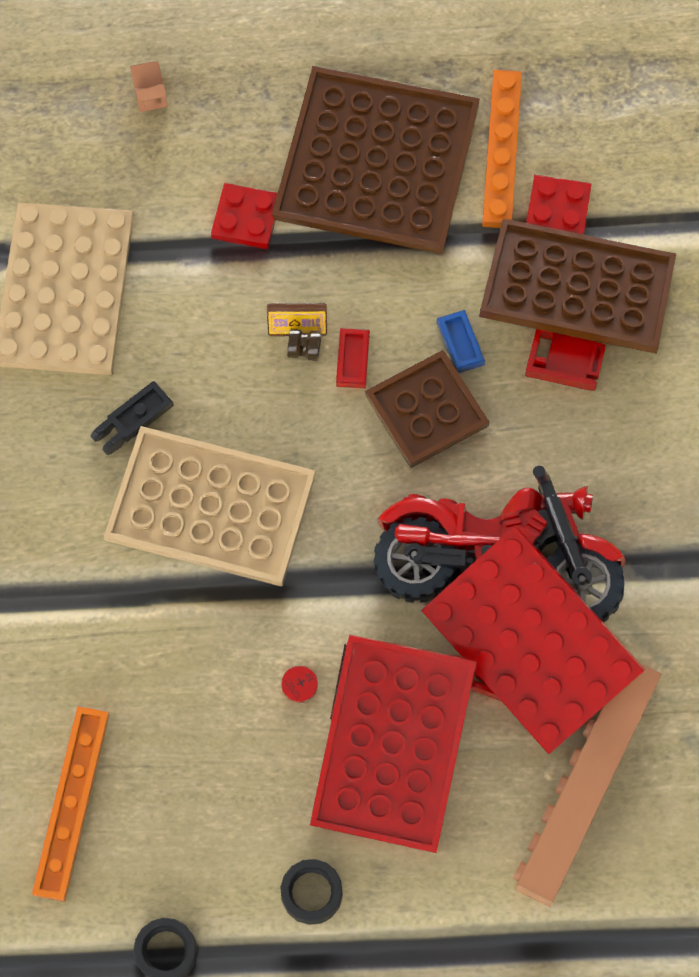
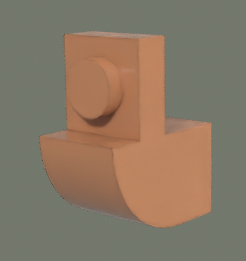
M158 60L130 66L139 111L144 112L168 107Z

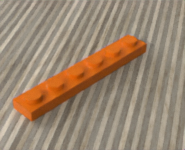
M493 71L482 227L501 228L503 218L512 220L522 71Z
M77 706L32 895L35 897L66 902L110 716L107 711Z

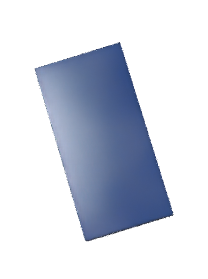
M462 310L437 318L438 328L457 372L462 373L484 366L485 359L466 311Z

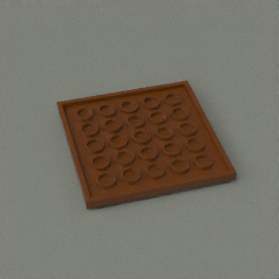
M312 66L272 217L276 221L443 254L480 98Z

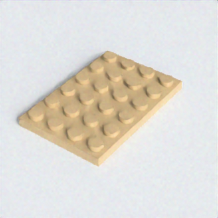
M17 202L0 310V367L102 375L113 374L134 220L133 211Z
M140 426L104 534V539L112 543L282 587L315 480L316 470Z

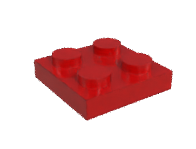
M534 174L526 223L584 235L592 183Z
M224 183L211 230V239L268 249L276 221L272 217V212L278 193Z

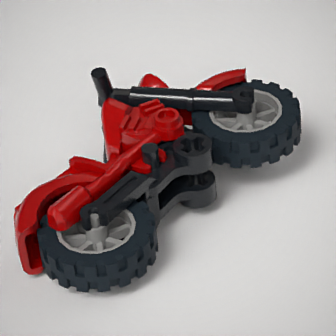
M536 466L533 469V475L538 482L539 491L529 487L522 488L513 495L503 508L501 515L496 518H478L466 510L465 503L459 502L457 504L456 501L447 498H441L439 501L418 494H409L408 497H404L403 500L391 505L377 518L384 532L380 536V542L376 543L374 566L383 587L391 592L392 596L397 599H405L409 603H414V601L418 600L421 603L429 601L428 598L436 597L452 583L453 578L461 575L516 525L540 553L548 544L557 543L558 548L552 556H548V562L560 575L567 570L570 579H564L570 586H573L575 592L585 603V595L592 594L599 599L588 606L604 623L612 613L615 614L620 602L623 600L625 583L622 568L625 566V557L614 544L606 539L592 534H579L572 514H576L578 518L583 520L585 512L591 513L593 494H588V486L581 487L575 492L556 493L551 478L544 467ZM431 543L434 547H426V546ZM404 544L406 547L404 550L405 555L395 554L400 546ZM393 560L408 563L396 572ZM592 566L600 570L603 575L592 578L590 572ZM410 569L414 571V580L402 578ZM422 575H428V576H429V577H426V578L420 580V576H422ZM606 581L603 594L592 587L593 584Z

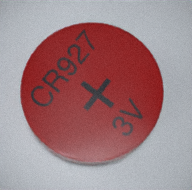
M292 667L282 677V691L293 702H306L316 694L318 688L317 677L307 667Z

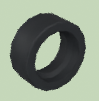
M317 859L302 860L292 865L283 876L280 886L281 900L287 913L297 922L307 925L321 924L332 918L340 908L343 898L342 883L336 870L328 863ZM306 873L322 875L327 879L331 887V896L328 903L317 911L304 910L293 899L292 889L294 883L300 876Z
M160 918L152 920L140 930L135 938L133 953L135 962L145 977H186L196 964L198 949L195 937L185 924L176 919ZM164 931L173 932L180 936L185 946V955L182 962L174 969L167 971L158 970L153 967L148 961L146 954L147 944L150 939L157 933Z

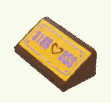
M267 304L268 335L289 336L291 328L301 329L303 333L318 331L321 332V336H326L327 304Z

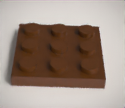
M444 350L365 391L366 398L410 468L489 427V420Z

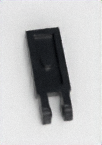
M152 381L108 415L107 420L96 427L90 437L95 442H98L109 435L113 428H115L118 433L106 442L102 449L105 454L110 455L121 448L125 441L128 442L139 432L140 426H149L174 406L173 401L155 381Z

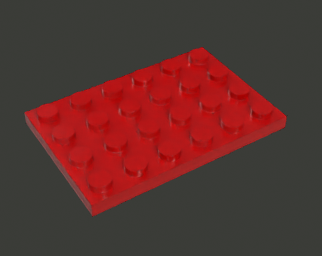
M516 525L421 610L462 658L477 661L475 672L548 755L645 671V668Z
M349 634L310 825L437 853L477 661Z

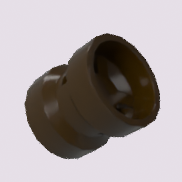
M291 328L287 357L297 359L299 356H304L308 360L318 361L321 332L311 331L310 333H303L301 329Z

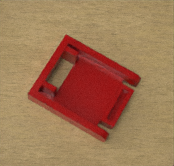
M536 329L525 376L595 391L597 387V381L595 380L599 378L606 344ZM541 338L552 340L548 359L536 356Z

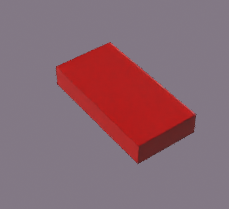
M340 328L336 387L366 389L370 330Z

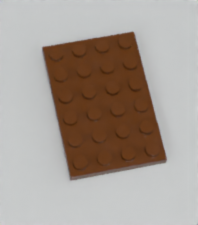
M503 218L479 317L657 354L676 253Z

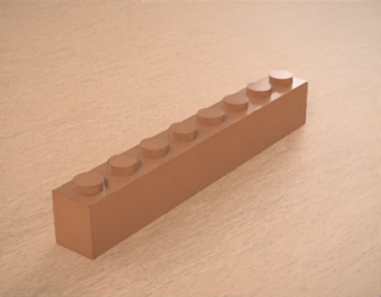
M643 664L641 665L645 668V671L600 709L601 712L596 721L589 720L582 735L587 738L583 749L576 747L569 761V764L574 766L569 777L562 776L555 790V793L559 794L560 797L555 806L549 803L541 821L546 823L542 834L535 832L527 850L532 852L528 863L520 862L513 879L518 881L516 891L550 908L662 673Z

